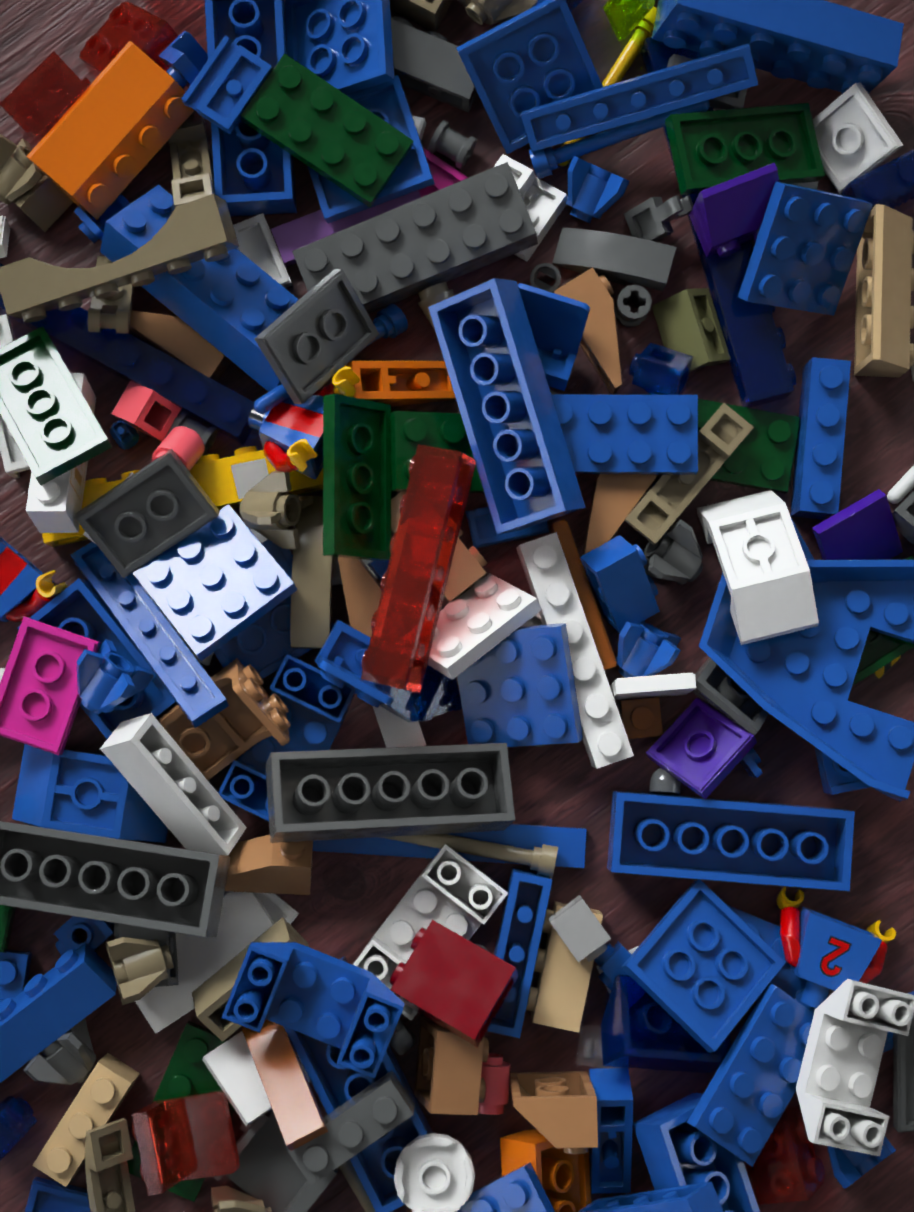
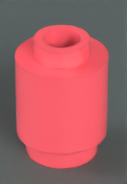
M184 426L175 427L153 452L151 462L172 449L190 471L205 451L204 442L196 431Z
M489 1053L487 1062H482L481 1078L485 1080L486 1093L484 1102L479 1103V1114H503L504 1105L509 1102L511 1064L503 1061V1055Z

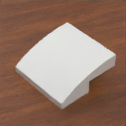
M502 154L494 167L508 162L537 234V245L514 254L527 262L567 205L568 196L559 189L536 178L532 169Z

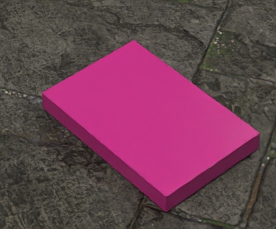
M23 617L0 682V736L56 755H62L82 700L77 688V660L84 649L97 653L102 642L28 617Z

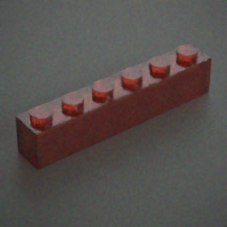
M418 444L416 454L410 461V479L406 494L402 497L399 507L401 516L397 532L393 535L390 542L391 557L388 569L381 579L380 587L382 594L378 610L374 613L371 620L372 635L369 647L362 657V680L421 693L476 465L475 459L460 451Z

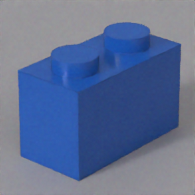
M619 535L580 557L603 618L619 633L627 621L639 624L660 612L655 596L658 595V589L651 577L646 575L643 566L647 564V559L637 544L631 545Z

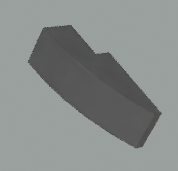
M562 227L552 264L582 274L593 267L598 276L603 274L608 281L622 285L630 282L663 292L677 247L627 235Z

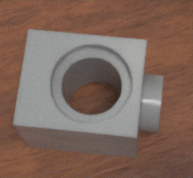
M580 895L548 917L549 922L578 963L584 958L590 962L607 950L608 947L605 943L611 938Z

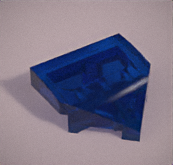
M404 646L401 655L408 659L389 692L394 700L391 706L381 702L380 706L401 719L413 723L429 721L438 715L462 709L456 678L453 680L409 653Z

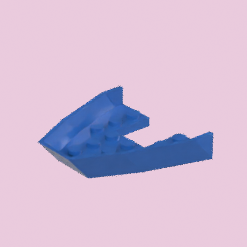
M806 560L810 569L819 625L744 645L740 643L730 613L731 595L722 572L699 647L765 711L862 782L898 802L908 799L910 791L905 789L914 763V722L848 701L869 630L914 644V560Z

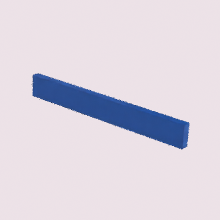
M511 824L504 831L449 833L450 835L533 850L534 846L542 848V844L557 846L558 852L555 866L584 868L586 828ZM380 837L313 841V851L433 859L441 850L439 848ZM457 852L467 861L519 864Z

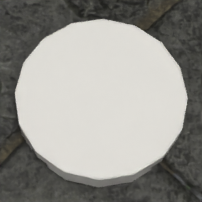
M430 1133L418 1136L403 1148L396 1161L394 1183L397 1195L403 1204L405 1203L408 1208L412 1209V1212H457L465 1204L466 1200L468 1201L473 1192L475 1170L472 1158L463 1144L449 1135Z

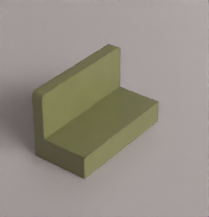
M709 288L685 289L653 305V313L672 373L675 377L682 376L703 366L720 365L731 360Z

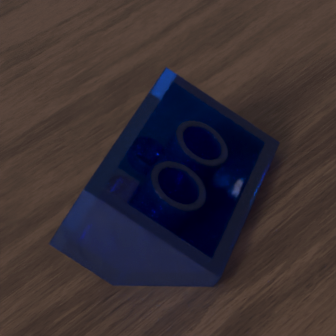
M620 974L615 977L601 1023L603 1066L711 1073L718 1070L731 1047L730 1033L715 1052L708 1053L629 975Z

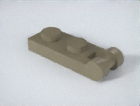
M97 256L96 266L113 263L105 256ZM132 284L119 287V293L108 298L96 299L95 296L91 297V304L88 309V332L101 333L102 329H116V333L129 334L135 289Z

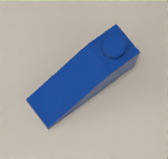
M628 1068L589 1069V1078L597 1096L598 1147L590 1148L591 1194L631 1193L633 1094Z

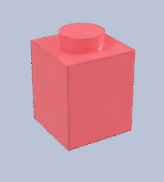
M130 381L111 414L138 431L163 441L182 408L154 390Z

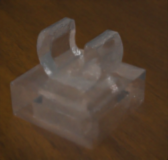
M581 1023L577 1043L576 1065L615 1068L620 1029L618 1027Z

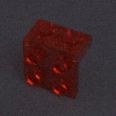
M125 1L112 10L108 20L95 35L87 40L79 57L85 64L102 72L125 45L131 41L164 71H167L169 68L159 58V55L178 37V34L167 21Z
M53 51L0 102V106L31 139H34L38 134L43 138L59 121L58 115L65 108L69 109L91 82L86 77L81 81Z
M216 1091L154 1101L132 1114V1133L138 1143L141 1159L140 1174L146 1184L148 1196L163 1194L180 1181L232 1174L239 1169L240 1161L225 1093Z
M800 1106L788 1107L783 1112L753 1167L744 1162L758 1205L809 1201L824 1184V1165L822 1160L817 1158L814 1144L808 1140Z

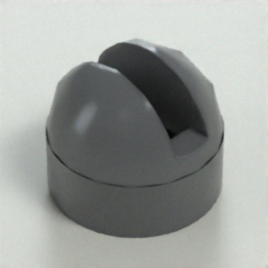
M541 263L532 270L530 282L533 287L553 293L561 284V274L553 264ZM539 272L556 280L553 287L537 279Z
M659 768L652 774L649 793L680 795L681 782L664 769Z

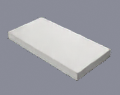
M229 891L224 895L217 937H201L176 933L179 985L154 987L143 998L135 1001L155 1034L193 1010L195 1007L192 992L275 924L255 893Z

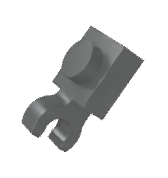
M690 195L682 199L679 196H674L664 203L661 197H651L624 213L632 237L657 242L674 232L670 221L690 214L694 205Z

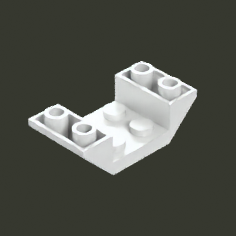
M772 490L697 508V514L707 544H714L731 595L730 613L741 645L819 625L810 569L786 503Z
M445 844L376 931L353 965L372 972L391 989L393 986L390 984L391 976L399 963L403 962L406 964L414 951L411 949L412 941L422 927L427 929L431 921L434 920L465 939L470 940L480 925L485 924L508 892ZM405 1005L402 1014L409 1020H412L417 1012Z
M847 979L815 1009L796 1086L810 1142L880 1157L889 1116L870 1108L887 1033L909 1035L914 1013V995Z

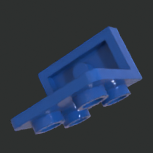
M519 283V291L548 386L565 391L576 360L590 307L584 302Z
M337 620L315 662L321 668L319 674L322 675L323 679L342 689L345 683L356 688L354 693L357 694L358 698L378 708L381 702L391 706L394 698L389 692L408 658L344 622Z

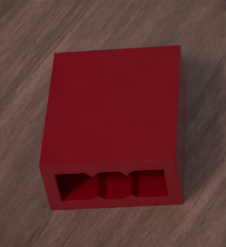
M432 920L427 929L422 927L414 937L411 944V949L414 951L406 964L401 962L394 970L390 979V984L393 985L390 990L406 1006L478 1048L518 978L517 969Z

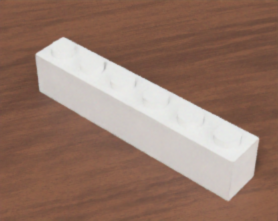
M557 532L520 544L516 549L533 597L537 598L541 611L539 614L542 624L566 623L583 734L582 740L591 766L598 769L634 756Z

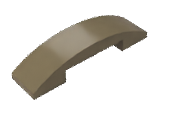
M194 111L168 140L173 172L171 184L175 208L176 206L215 194L214 176L204 117L200 116L197 111Z
M723 403L698 432V473L696 475H662L624 521L655 545L754 427Z
M313 496V504L301 509L300 519L295 525V528L298 530L300 547L293 549L291 580L294 582L297 591L291 594V648L322 649L332 630L331 598L334 556L323 555V496Z
M122 1118L86 1131L85 1172L91 1212H135L127 1164L128 1160L133 1159L127 1119Z

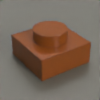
M659 697L619 701L621 720L628 739L663 735Z

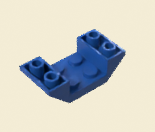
M286 654L269 689L272 690L270 696L273 693L277 694L288 708L289 712L286 713V716L291 725L288 728L290 741L282 746L271 736L248 749L237 760L233 761L218 791L219 795L224 800L269 821L265 764L270 753L330 750L344 722L356 688L345 683L342 689L323 679L322 675L319 674V669Z
M24 744L12 815L13 820L42 828L107 838L167 842L169 831L167 826L106 755L67 750L65 748L62 755H56Z
M251 942L221 1018L259 1033L267 1019L340 1048L341 1051L337 1064L375 1079L405 1003L372 972L297 942Z

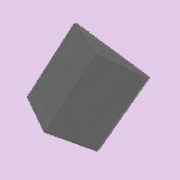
M709 657L695 673L696 689L692 692L703 702L752 735H755L769 713L757 704Z

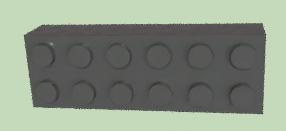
M505 162L293 250L292 253L307 291H310L334 269H343L365 310L370 314L389 304H394L416 295L426 288L450 281L533 247L538 242L536 231L508 162Z
M507 743L271 752L265 764L270 843L504 831L515 821Z
M0 821V905L194 936L217 937L230 856Z

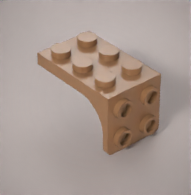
M238 658L211 677L227 699L229 704L227 708L194 728L178 704L157 719L207 780L252 746L268 737L273 736L282 746L290 741L288 728L291 725L286 716V713L289 712L288 708L277 694L273 693L270 696L261 686L264 683L263 679L255 668L250 664L245 667Z

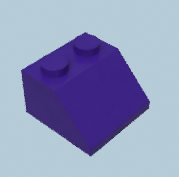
M775 163L700 191L689 216L706 258L717 253L720 258L726 257L740 250V244L753 239L756 242L775 181L780 182Z

